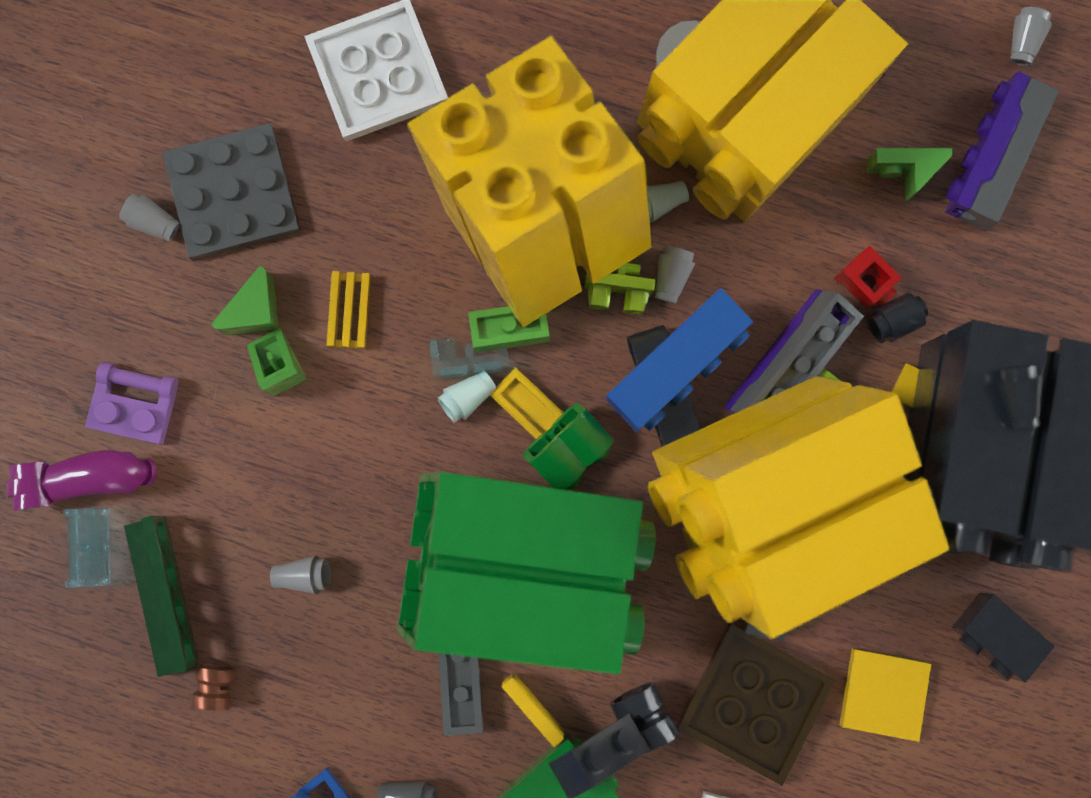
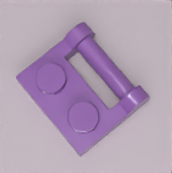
M102 361L96 371V386L85 428L163 445L178 389V378L167 375L159 378L118 369L115 364ZM113 383L159 393L158 403L153 404L111 394Z

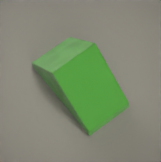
M259 266L211 325L224 335L278 329L274 277L263 267Z
M281 328L247 344L257 382L263 392L274 397L307 380Z

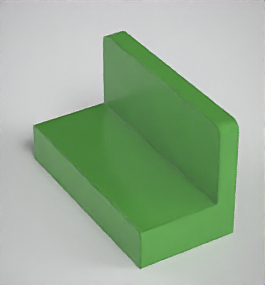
M509 306L468 312L474 353L550 342L546 313L523 328Z

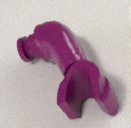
M115 450L89 452L52 465L44 461L9 466L10 480L6 481L7 497L12 499L13 511L46 507L54 501L80 496L130 494L140 485L149 486L153 484L157 476V468L154 461L150 458L139 459L131 452Z

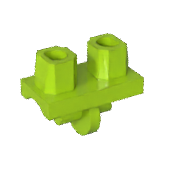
M626 263L613 271L616 274L610 273L594 284L587 273L584 288L588 289V308L608 310L611 292L625 294L623 312L643 315L648 297H651L654 292L655 279L625 275H640L641 265Z

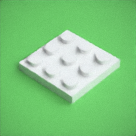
M401 0L304 36L345 142L425 113L448 99L410 0Z

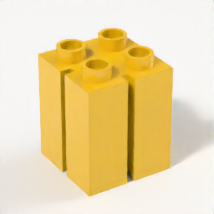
M722 0L652 72L645 95L646 99L643 101L637 124L643 128V131L637 136L638 142L654 161L665 168H670L676 161H679L685 168L692 165L698 172L696 178L699 182L693 187V193L699 202L720 219L725 220L734 212L745 223L864 98L908 43L861 0H846L840 7L834 5L831 0Z
M552 36L486 75L492 97L484 98L476 86L471 84L407 123L446 214L480 265L483 264L487 275L523 328L582 291L577 266H582L594 284L652 248L644 159L603 104L599 102L595 105L593 91Z
M815 376L652 451L661 477L648 483V490L653 505L662 521L668 527L683 522L685 526L681 530L689 549L677 554L675 558L679 573L686 587L696 599L710 595L716 608L727 622L731 623L739 618H743L771 639L949 550L926 479L920 478L910 482L903 477L904 474L921 467V463L897 393L860 385L852 387L851 383Z

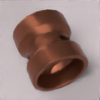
M197 665L194 678L197 680L198 686L197 690L192 693L191 707L211 711L230 710L232 696L229 694V685L235 680L236 669L220 665Z

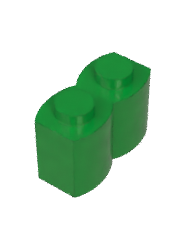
M577 402L563 412L550 429L534 440L522 456L554 489L570 490L581 481L582 473L587 466L602 461L608 455L614 439L587 409Z

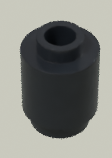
M905 293L885 303L883 306L875 308L874 314L868 316L867 321L872 334L878 342H894L926 325L928 309L925 302L919 296L914 297L911 293Z

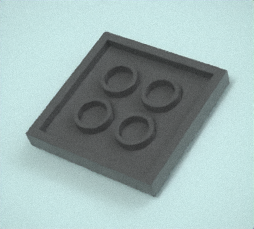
M271 123L162 151L188 257L192 261L301 232L276 133Z

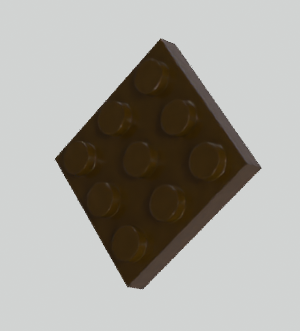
M729 623L676 727L685 734L783 786L835 679L759 638L745 634L744 630Z

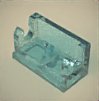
M455 337L429 339L435 381L474 376L482 371H485L487 374L510 371L507 348L499 349L497 354L473 356L472 344L464 345L466 358L456 359Z
M109 508L63 509L64 517H68L69 580H65V588L110 585Z

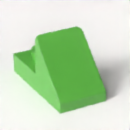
M876 148L867 158V174H879V177L883 179L898 178L904 174L905 201H908L952 156V148Z

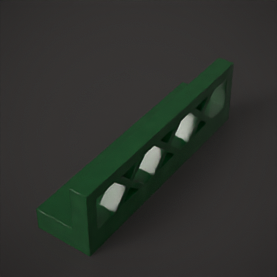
M152 515L141 518L139 522L124 525L157 676L177 674L196 668L200 663L166 516Z

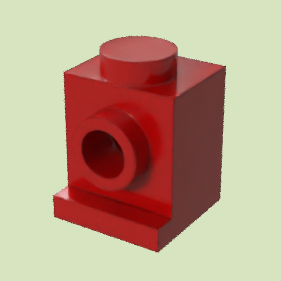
M869 245L833 279L838 284L841 282L868 309L875 303L878 306H883L897 293L893 286L901 277ZM863 277L871 280V289L861 280Z

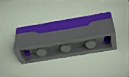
M1019 71L1007 82L1002 80L998 84L991 97V101L995 103L991 114L986 113L977 127L976 133L980 135L976 146H970L962 159L961 166L965 167V170L960 179L956 178L946 194V199L950 200L945 213L955 218L958 217L959 220L983 231H987L999 223L1059 92L1058 89L1034 78H1029L1028 75Z
M815 289L724 408L731 414H735L810 378L818 376L864 316L839 292Z

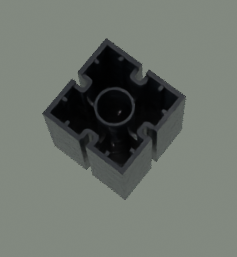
M971 320L948 331V334H942L921 344L913 407L910 408L908 427L921 467L904 474L903 477L910 482L920 478L926 479L949 547L946 553L961 554V552L989 556L990 562L1031 570L1042 568L1072 573L1075 553L1091 554V343L1062 338L1060 339L1058 350L1047 351L1049 335ZM1036 364L1037 374L1042 375L1040 412L1038 417L1039 426L1013 429L997 380L1001 379L1000 369L1010 366Z

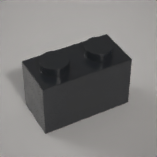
M980 592L951 627L961 635L958 640L959 643L977 656L981 652L991 661L988 667L1005 681H1009L1012 678L1026 683L1055 647L994 594Z
M628 714L548 764L567 798H574L594 788L650 749Z

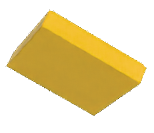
M852 648L839 725L843 728L920 742L931 664Z

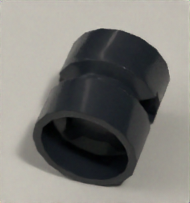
M649 682L633 688L618 696L609 704L617 720L628 714L630 715L650 749L646 753L666 745L679 735L671 714L661 709L665 701L655 682Z

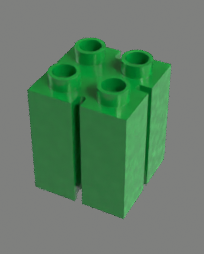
M446 472L420 474L409 546L421 547L420 560L407 559L396 631L416 651L621 675L623 653L632 655L638 653L642 644L645 626L643 607L641 604L630 603L631 595L625 593L626 580H633L634 569L646 571L649 568L655 550V526L652 521L641 520L642 501Z

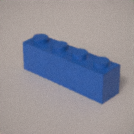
M720 288L606 395L605 400L636 433L643 426L650 431L666 416L661 409L670 400H673L678 405L694 389L689 382L699 373L706 378L722 363L717 356L727 346L732 351H735L750 336L745 329L754 321Z

